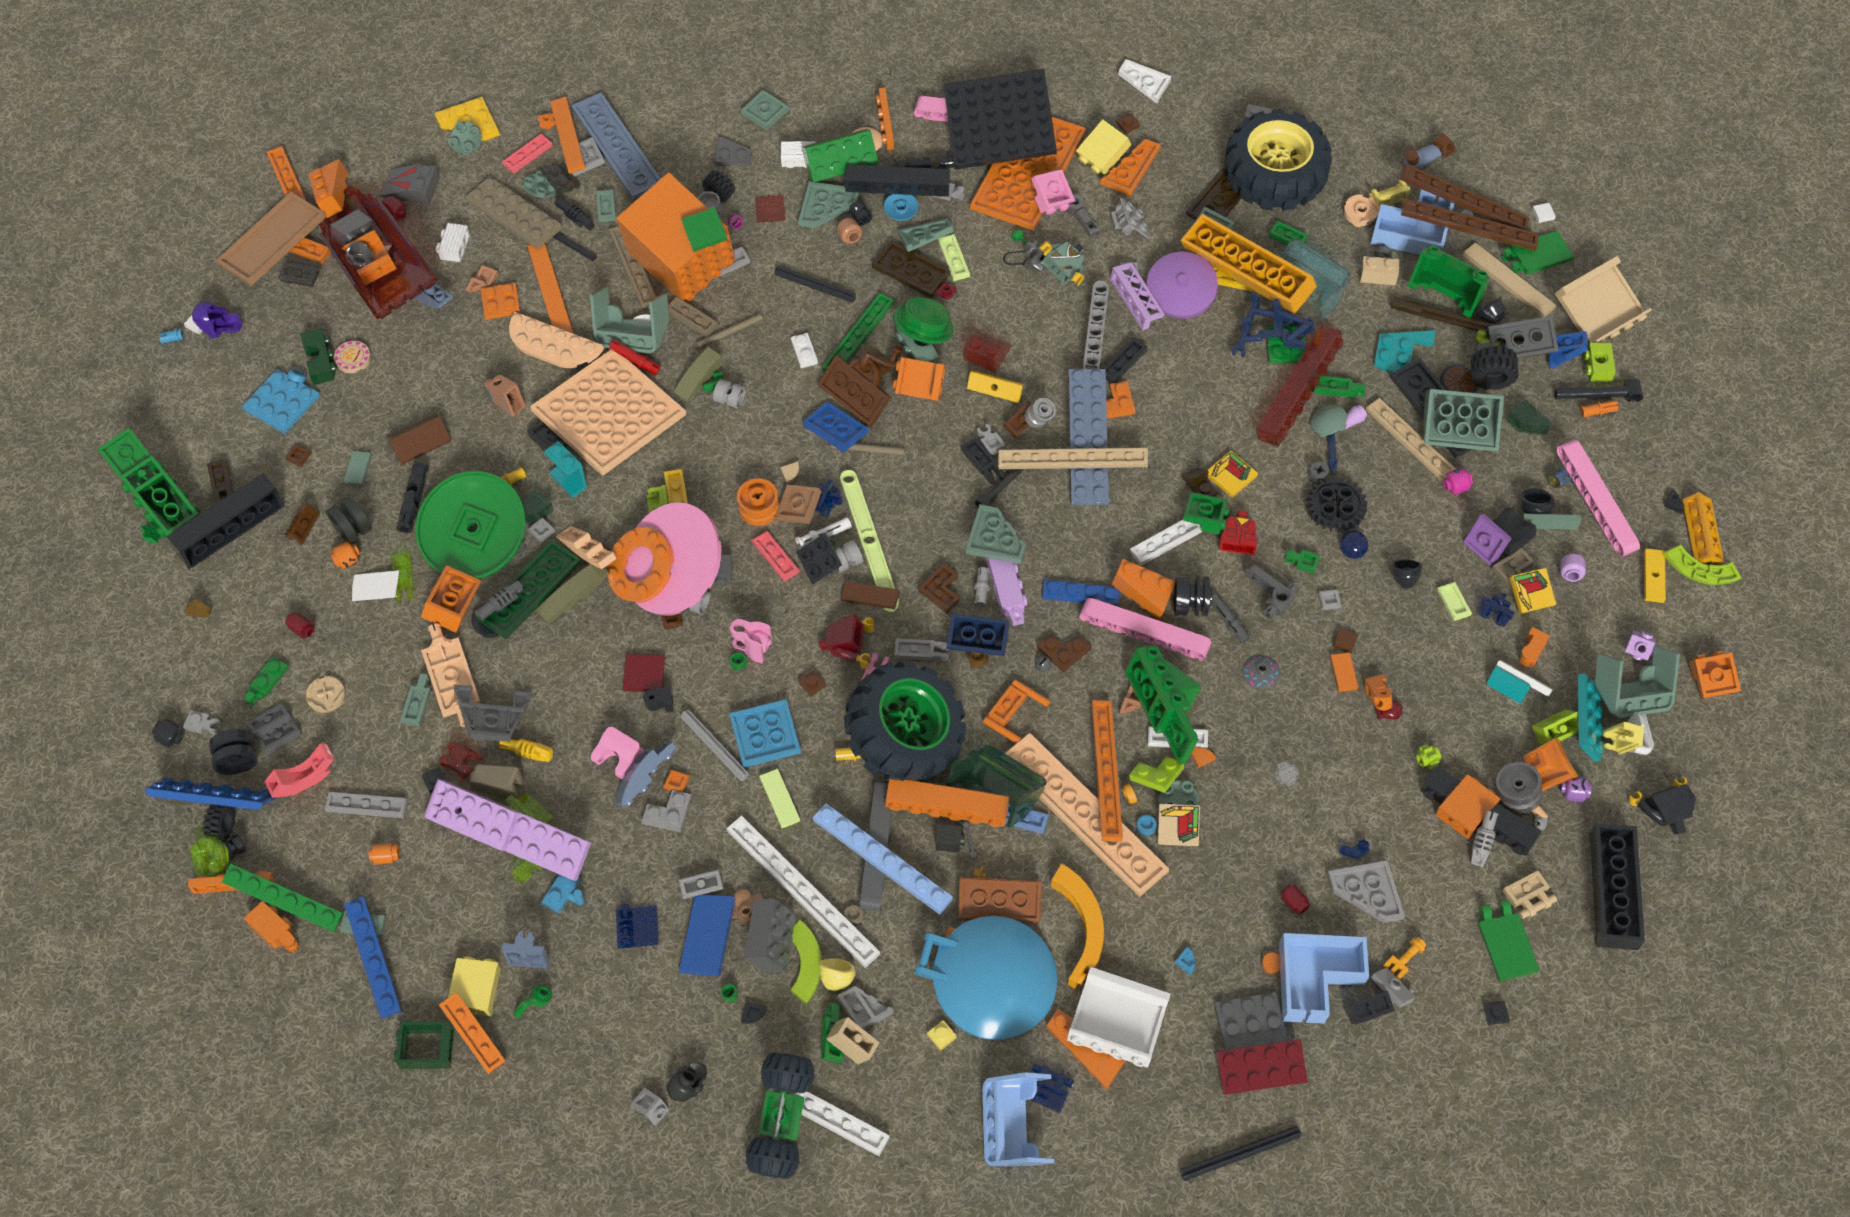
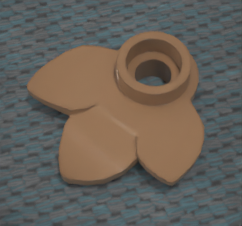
M738 889L734 894L736 901L732 918H738L740 922L750 924L754 900L764 898L761 893L751 896L748 890Z

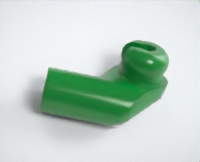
M721 370L713 372L714 377L711 382L702 384L704 393L713 391L717 382L720 379L724 380Z

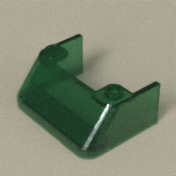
M981 745L953 761L946 786L954 787L960 783L970 790L982 786L996 795L1008 796L1010 803L1008 812L1010 815L1006 826L1010 828L1027 817L1043 793L1047 781L1038 773L995 747Z

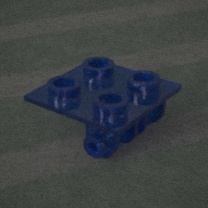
M622 904L621 908L616 910L618 949L659 945L657 906L630 908L628 904Z

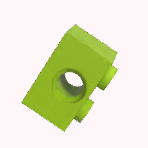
M1589 343L1588 350L1584 352V361H1587L1586 375L1589 376L1590 382H1612L1616 373L1612 343Z
M1565 709L1532 725L1539 744L1544 745L1554 738L1562 741L1578 733V713Z

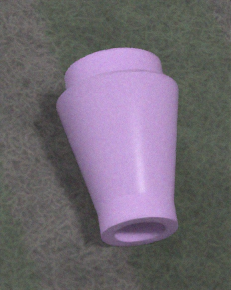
M1357 405L1350 409L1347 413L1346 428L1344 430L1365 421L1367 413L1362 406Z

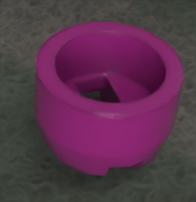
M732 215L728 219V225L732 229H740L743 225V219L739 215Z

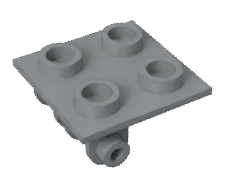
M1120 198L1121 203L1116 205L1115 211L1122 232L1125 235H1129L1135 229L1146 238H1149V228L1144 222L1142 210L1134 207L1130 201L1127 202Z

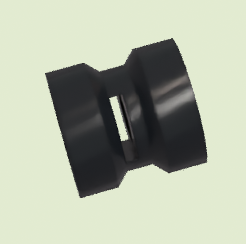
M862 201L854 203L849 209L850 214L855 218L859 226L869 223L873 218V215L867 210L866 205Z
M238 834L232 836L228 841L224 840L219 843L228 861L233 859L236 854H242L247 851Z

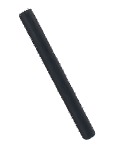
M1294 1126L1184 1167L1180 1170L1181 1177L1184 1181L1299 1139L1301 1131L1298 1126Z

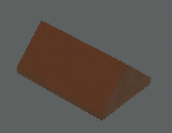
M434 414L386 437V440L401 465L450 442L451 438L440 416Z

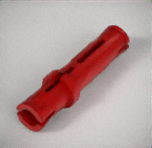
M613 339L609 346L610 350L638 365V368H643L654 376L661 369L660 365L649 360L646 355L642 356L616 339Z

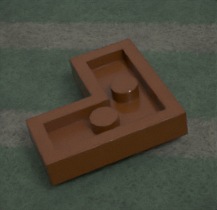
M943 563L918 587V592L945 613H948L959 602V596L948 589L958 578V574Z
M1051 633L1037 644V648L1063 673L1092 648L1079 634L1066 645H1063Z

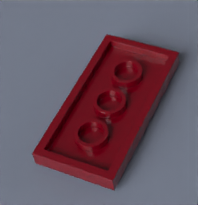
M1301 1039L1216 1052L1223 1095L1308 1082Z

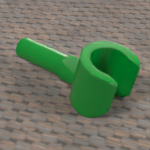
M1018 229L1012 232L1011 239L1014 242L1019 240L1025 244L1029 242L1021 230Z

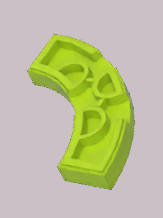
M1681 544L1663 553L1667 561L1678 572L1699 583L1722 585L1742 579L1733 562L1723 565L1702 564L1692 557Z
M799 920L793 929L792 943L798 950L801 967L798 979L791 988V992L805 1004H808L819 985L821 953L815 936L806 924Z

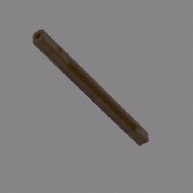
M1397 297L1393 298L1391 309L1475 331L1484 330L1487 334H1489L1488 326L1500 325L1475 317L1468 318L1460 313ZM1515 336L1513 338V340L1523 342V338L1521 336Z

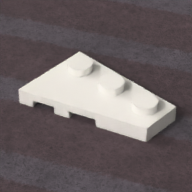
M1125 59L1118 72L1120 77L1155 103H1158L1171 81V76Z

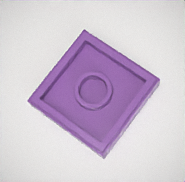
M1482 514L1463 542L1488 565L1493 566L1512 538L1485 514Z

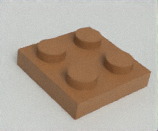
M787 485L775 518L778 521L810 524L822 491L817 487Z

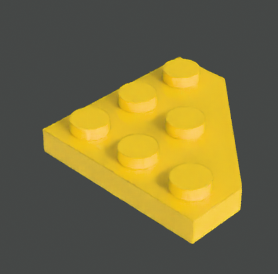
M483 97L434 113L441 129L453 130L457 122H472L479 127L482 136L481 140L483 141L500 135Z

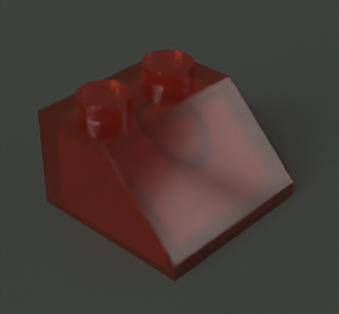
M979 332L971 335L966 343L963 360L996 373L1012 345Z

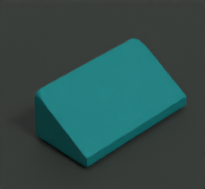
M1498 666L1494 668L1487 681L1488 686L1520 704L1531 687L1530 684Z

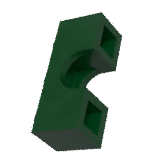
M322 328L300 333L307 357L318 356L314 360L306 361L313 385L335 380L334 373L337 372L334 362L331 363L330 359H333L331 348L328 349L327 345H330L328 335H324Z

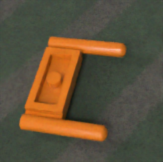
M1015 679L989 712L988 716L985 717L983 724L1017 744L1022 738L1005 728V726L1026 700L1027 696L1045 707L1049 706L1050 700Z

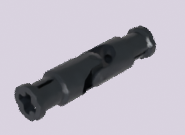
M944 154L923 157L924 160L916 157H909L906 160L893 159V167L906 165L905 167L931 168V158H936L939 165L935 169L954 168L953 156Z
M415 462L412 465L413 472L409 477L400 510L401 518L396 525V529L399 532L411 533L413 531L412 524L417 517L418 505L421 501L426 482L425 475L429 471V466L422 462Z

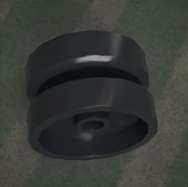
M232 729L220 732L210 739L209 749L212 755V766L216 773L235 775L249 771L257 765V752L254 749L255 741L251 732L242 729Z

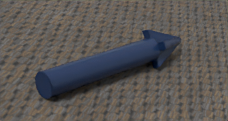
M1335 433L1328 435V466L1333 474L1338 464V459H1336Z

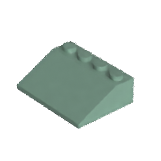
M1435 389L1426 390L1424 402V445L1498 452L1504 396Z

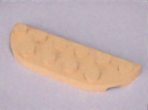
M515 311L511 317L509 332L516 347L527 355L555 366L576 368L579 364L593 361L604 350L603 345Z

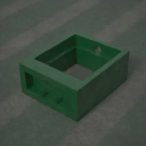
M451 1021L400 1022V1029L396 1030L398 1049L394 1050V1062L397 1063L400 1069H451L455 1031ZM441 1033L439 1059H407L409 1034Z

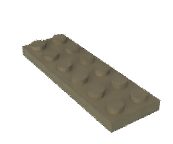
M490 176L465 196L467 202L537 250L562 229L559 222Z

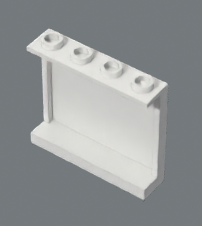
M1090 967L1067 1041L1077 1046L1091 1048L1098 1053L1103 1052L1112 1055L1115 1059H1123L1132 1062L1136 1066L1148 1068L1171 994Z

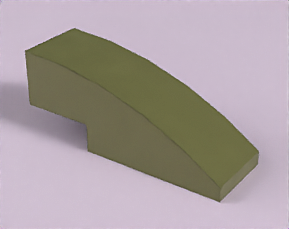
M707 347L686 371L675 388L674 394L688 402L702 389V384L708 383L711 380L713 372L723 365L722 356Z

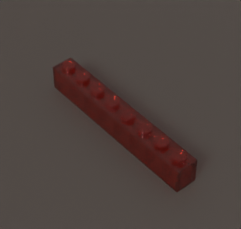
M1321 325L1257 427L1258 440L1279 446L1282 440L1286 439L1288 430L1294 426L1296 417L1302 413L1304 404L1310 400L1314 388H1317L1319 385V377L1326 374L1330 362L1334 361L1337 351L1342 348L1344 339H1342L1341 330Z

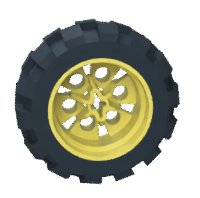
M1273 109L1268 114L1261 111L1253 114L1249 121L1245 119L1233 130V134L1229 137L1226 147L1224 169L1228 176L1227 180L1235 193L1240 191L1241 198L1252 205L1253 202L1261 204V209L1270 211L1273 210V207H1282V211L1293 210L1298 203L1302 206L1316 197V194L1323 190L1330 172L1332 149L1326 135H1323L1321 127L1314 121H1306L1305 115L1297 112L1288 114L1280 109Z

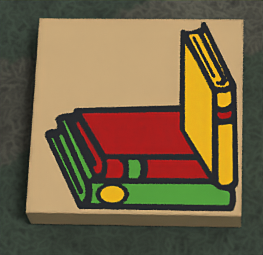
M1159 804L1158 845L1199 846L1200 806Z

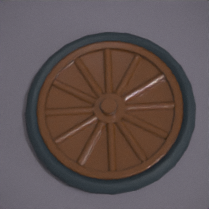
M1450 366L1441 374L1440 382L1447 391L1475 393L1478 385H1475L1472 381L1471 370L1464 366Z

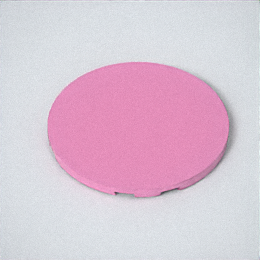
M670 503L650 512L636 527H647L659 531L669 540L673 549L674 564L671 563L669 573L671 577L665 588L649 601L643 603L635 602L646 611L665 616L679 614L683 610L697 604L702 599V595L706 590L711 588L721 561V541H719L718 529L713 520L703 510L693 505ZM647 547L633 550L630 553L631 556L627 558L628 563L625 572L631 582H641L651 573L654 558L652 552Z

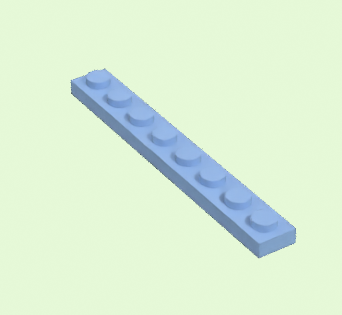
M825 803L813 817L815 823L939 915L953 900L950 894Z

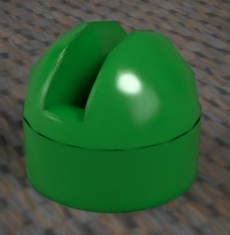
M727 984L721 989V996L726 1002L732 1003L738 998V990L733 984Z

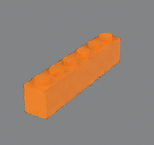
M889 779L885 807L894 811L906 810L912 814L924 813L929 814L931 817L942 816L954 821L967 820L973 824L985 823L992 827H1004L1009 797L912 780L900 781Z

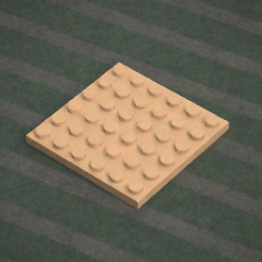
M609 350L530 406L531 411L602 476L686 415V410L629 360L612 350Z

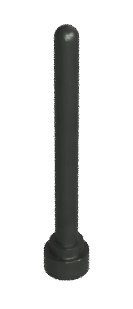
M1013 469L987 495L979 496L975 500L976 507L979 508V505L991 506L992 500L1024 469Z

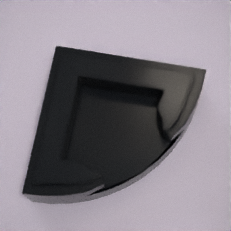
M1671 490L1664 507L1682 514L1684 503H1682L1678 493Z
M747 1002L741 1023L751 1024L760 1020V1017L762 1018L765 1015L767 1007Z

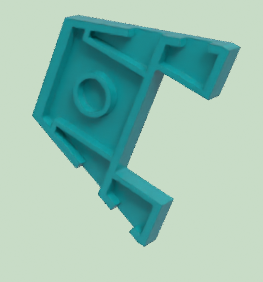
M1436 331L1380 334L1374 366L1389 374L1411 363L1414 343L1433 347Z

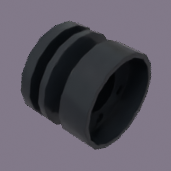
M1176 575L1174 615L1187 616L1189 608L1193 607L1195 616H1198L1199 608H1202V616L1207 617L1212 602V587L1209 576H1204L1203 583L1200 585L1199 576H1196L1194 584H1190L1189 576Z

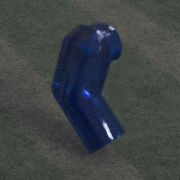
M1360 840L1359 844L1353 848L1342 845L1339 854L1358 859L1368 853L1369 842Z

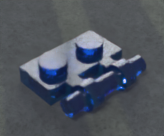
M1035 1063L1032 1072L1051 1074V1080L1057 1083L1052 1085L1044 1080L1037 1081L1036 1095L1030 1100L1061 1113L1069 1095V1092L1062 1089V1087L1065 1085L1072 1088L1074 1080L1068 1078L1062 1072L1059 1074L1049 1070L1050 1067L1046 1065L1042 1067Z

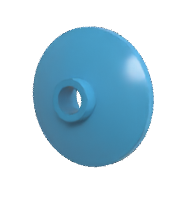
M892 194L884 202V211L891 219L897 221L908 220L916 215L918 201L912 195Z

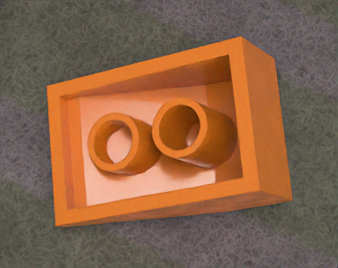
M446 565L425 603L421 618L438 623L446 629L457 632L481 584V580Z

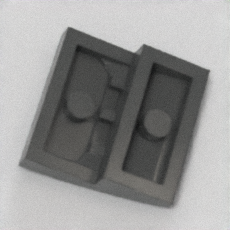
M282 703L247 722L266 755L302 735Z

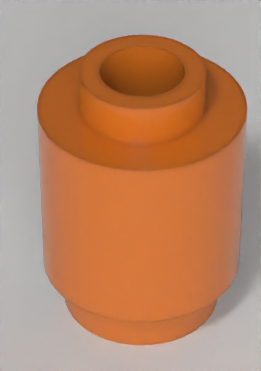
M374 844L372 849H369V860L373 861L374 865L394 863L400 859L398 844Z

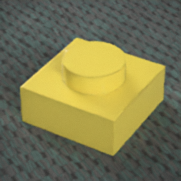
M944 1020L927 1032V1036L940 1051L957 1038Z

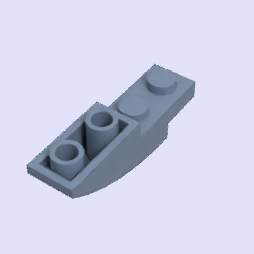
M410 270L398 279L400 285L409 290L415 299L428 307L439 309L453 299L451 294L432 280L428 282L413 270Z
M665 741L655 751L646 748L636 758L619 786L615 799L617 806H629L633 803L634 797L638 793H643L649 788L648 784L653 780L648 774L654 773L663 760L667 761L673 756V751L677 749L673 742Z

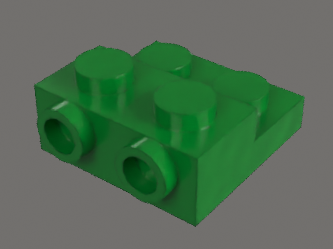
M1274 324L1267 327V330H1274ZM1293 325L1283 326V329H1288L1290 333L1298 328ZM1266 338L1269 364L1305 363L1304 348L1285 347L1283 345V338Z
M1191 492L1183 521L1202 525L1201 531L1220 534V530L1224 531L1226 519H1228L1230 508L1226 507L1228 500Z

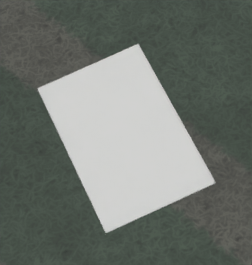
M399 570L354 575L352 601L394 598L396 596Z

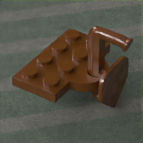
M869 344L861 345L864 352L863 356L853 360L851 363H848L840 355H835L818 386L865 424L872 427L891 398L888 393L879 387L881 375L891 371L903 352V348L900 346L893 347L894 350L889 358Z

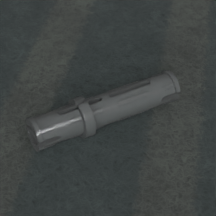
M1214 594L1211 602L1213 608L1227 624L1228 630L1235 634L1240 643H1247L1251 639V635L1242 626V621L1234 616L1219 594Z

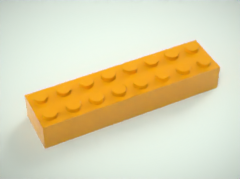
M1204 214L1198 218L1180 240L1186 252L1203 257L1212 267L1269 300L1279 299L1282 307L1294 314L1317 287L1312 275Z

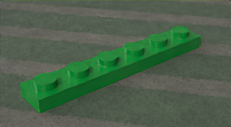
M230 864L221 882L332 932L336 931L344 914L234 864Z

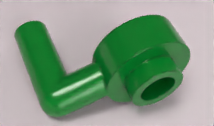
M536 985L530 992L529 997L522 1000L513 1013L514 1017L520 1018L525 1010L533 1004L538 1007H545L552 999L551 990L545 985Z

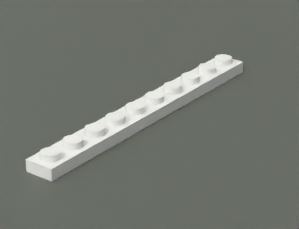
M740 816L726 828L727 832L864 968L880 955V951L744 817Z

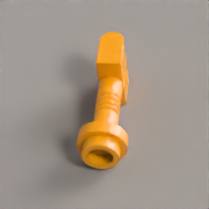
M1419 937L1413 938L1410 941L1411 947L1403 956L1397 959L1393 955L1383 965L1384 968H1389L1393 964L1394 967L1390 970L1393 974L1399 969L1401 972L1396 976L1399 980L1409 971L1405 964L1417 952L1423 953L1425 951L1424 947L1426 944Z

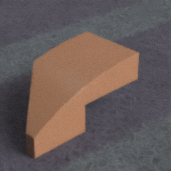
M482 265L476 277L471 278L466 291L472 293L481 290L480 288L491 287L499 275L498 271Z
M1131 684L1120 710L1122 715L1142 707L1139 700L1132 697V693L1135 694Z

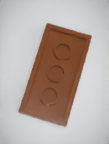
M960 877L958 919L1001 916L1022 922H1040L1042 880Z

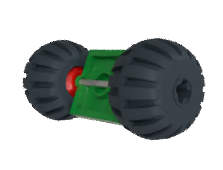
M772 1052L763 1062L761 1078L766 1087L782 1091L779 1093L766 1090L758 1133L772 1136V1139L754 1138L746 1151V1164L748 1170L752 1173L788 1179L793 1176L798 1168L799 1151L794 1143L779 1140L784 1138L797 1141L805 1097L791 1095L787 1091L805 1093L814 1080V1066L808 1058Z

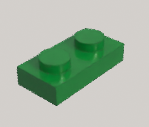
M1277 221L1269 232V237L1298 251L1304 246L1309 236L1280 221Z

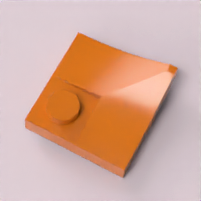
M1554 738L1523 756L1524 762L1535 767L1540 773L1542 792L1571 778L1578 777L1559 739Z

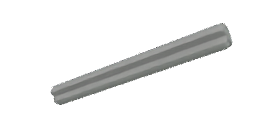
M690 710L683 711L680 716L681 719L739 781L746 780L749 776L746 769Z

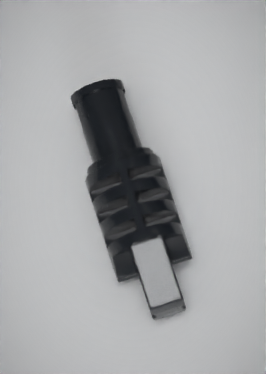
M562 196L555 200L554 205L564 211L565 216L580 228L584 226L589 231L595 227L589 219L590 215L577 205L570 204Z

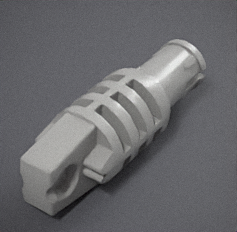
M1487 809L1482 826L1477 829L1472 846L1471 864L1480 867L1484 866L1491 852L1496 835L1494 827L1499 813L1493 811L1490 819L1491 810Z

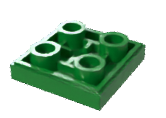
M715 207L681 219L693 252L728 240Z

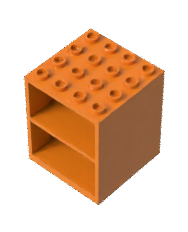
M668 172L616 217L627 252L675 297L677 296L681 300L689 302L695 297V294L705 289L713 278L716 279L721 274L722 269L730 267L735 260L728 227L722 221L721 223L728 240L693 252L681 219L708 210V208Z

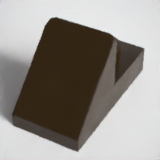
M1195 468L1181 475L1194 493L1212 497L1218 495L1217 490L1208 480V470Z

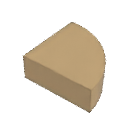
M798 462L780 467L786 484L792 483L799 473Z

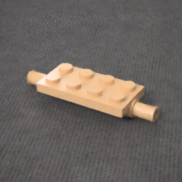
M435 623L436 631H434L432 625L428 627L432 638L431 645L421 651L443 717L457 713L460 726L465 727L454 695V685L472 686L471 702H481L459 638L446 639L443 637L440 624Z

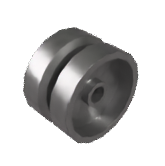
M1513 762L1504 766L1498 772L1496 778L1497 795L1501 798L1499 803L1502 807L1515 814L1529 813L1538 807L1543 794L1541 776L1535 767L1524 762Z

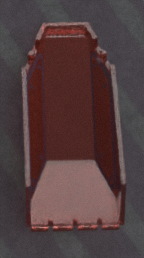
M348 186L343 192L345 195L343 210L325 218L319 223L322 229L319 235L376 319H383L392 313L391 310H397L406 304V300H412L422 293L421 290L424 289L426 291L435 285L437 279L378 196L373 198L369 193L362 194L359 189ZM357 209L372 219L373 230L376 231L380 240L392 244L388 251L392 254L391 259L397 268L367 285L364 284L357 270L348 264L346 251L342 249L343 246L336 242L331 235V224Z

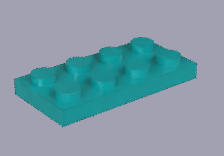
M1585 673L1578 675L1579 746L1593 761L1598 762L1602 761V753L1604 752L1603 743L1601 742V735H1603V727L1601 725L1603 710L1600 700H1602V697L1596 689L1594 681Z

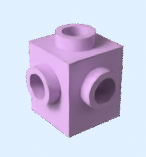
M1633 630L1625 652L1632 654L1634 659L1643 661V659L1648 660L1650 655L1653 656L1654 646H1657L1655 645L1656 639L1648 632L1642 631L1640 633Z

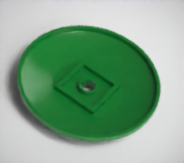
M468 471L453 475L434 487L420 507L415 527L418 548L425 561L440 574H442L447 565L477 579L491 576L504 568L514 558L523 542L526 531V513L523 502L508 482L494 474L482 471ZM477 524L478 529L475 532H470V526Z

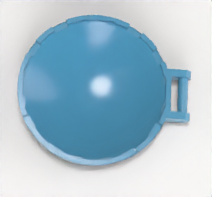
M985 916L963 923L946 938L925 933V944L914 974L933 980V986L940 1007L954 1024L963 1031L978 1038L1005 1040L1030 1031L1050 1010L1057 990L1056 965L1046 943L1027 925L1007 917ZM934 944L939 947L933 968L930 970L926 967Z

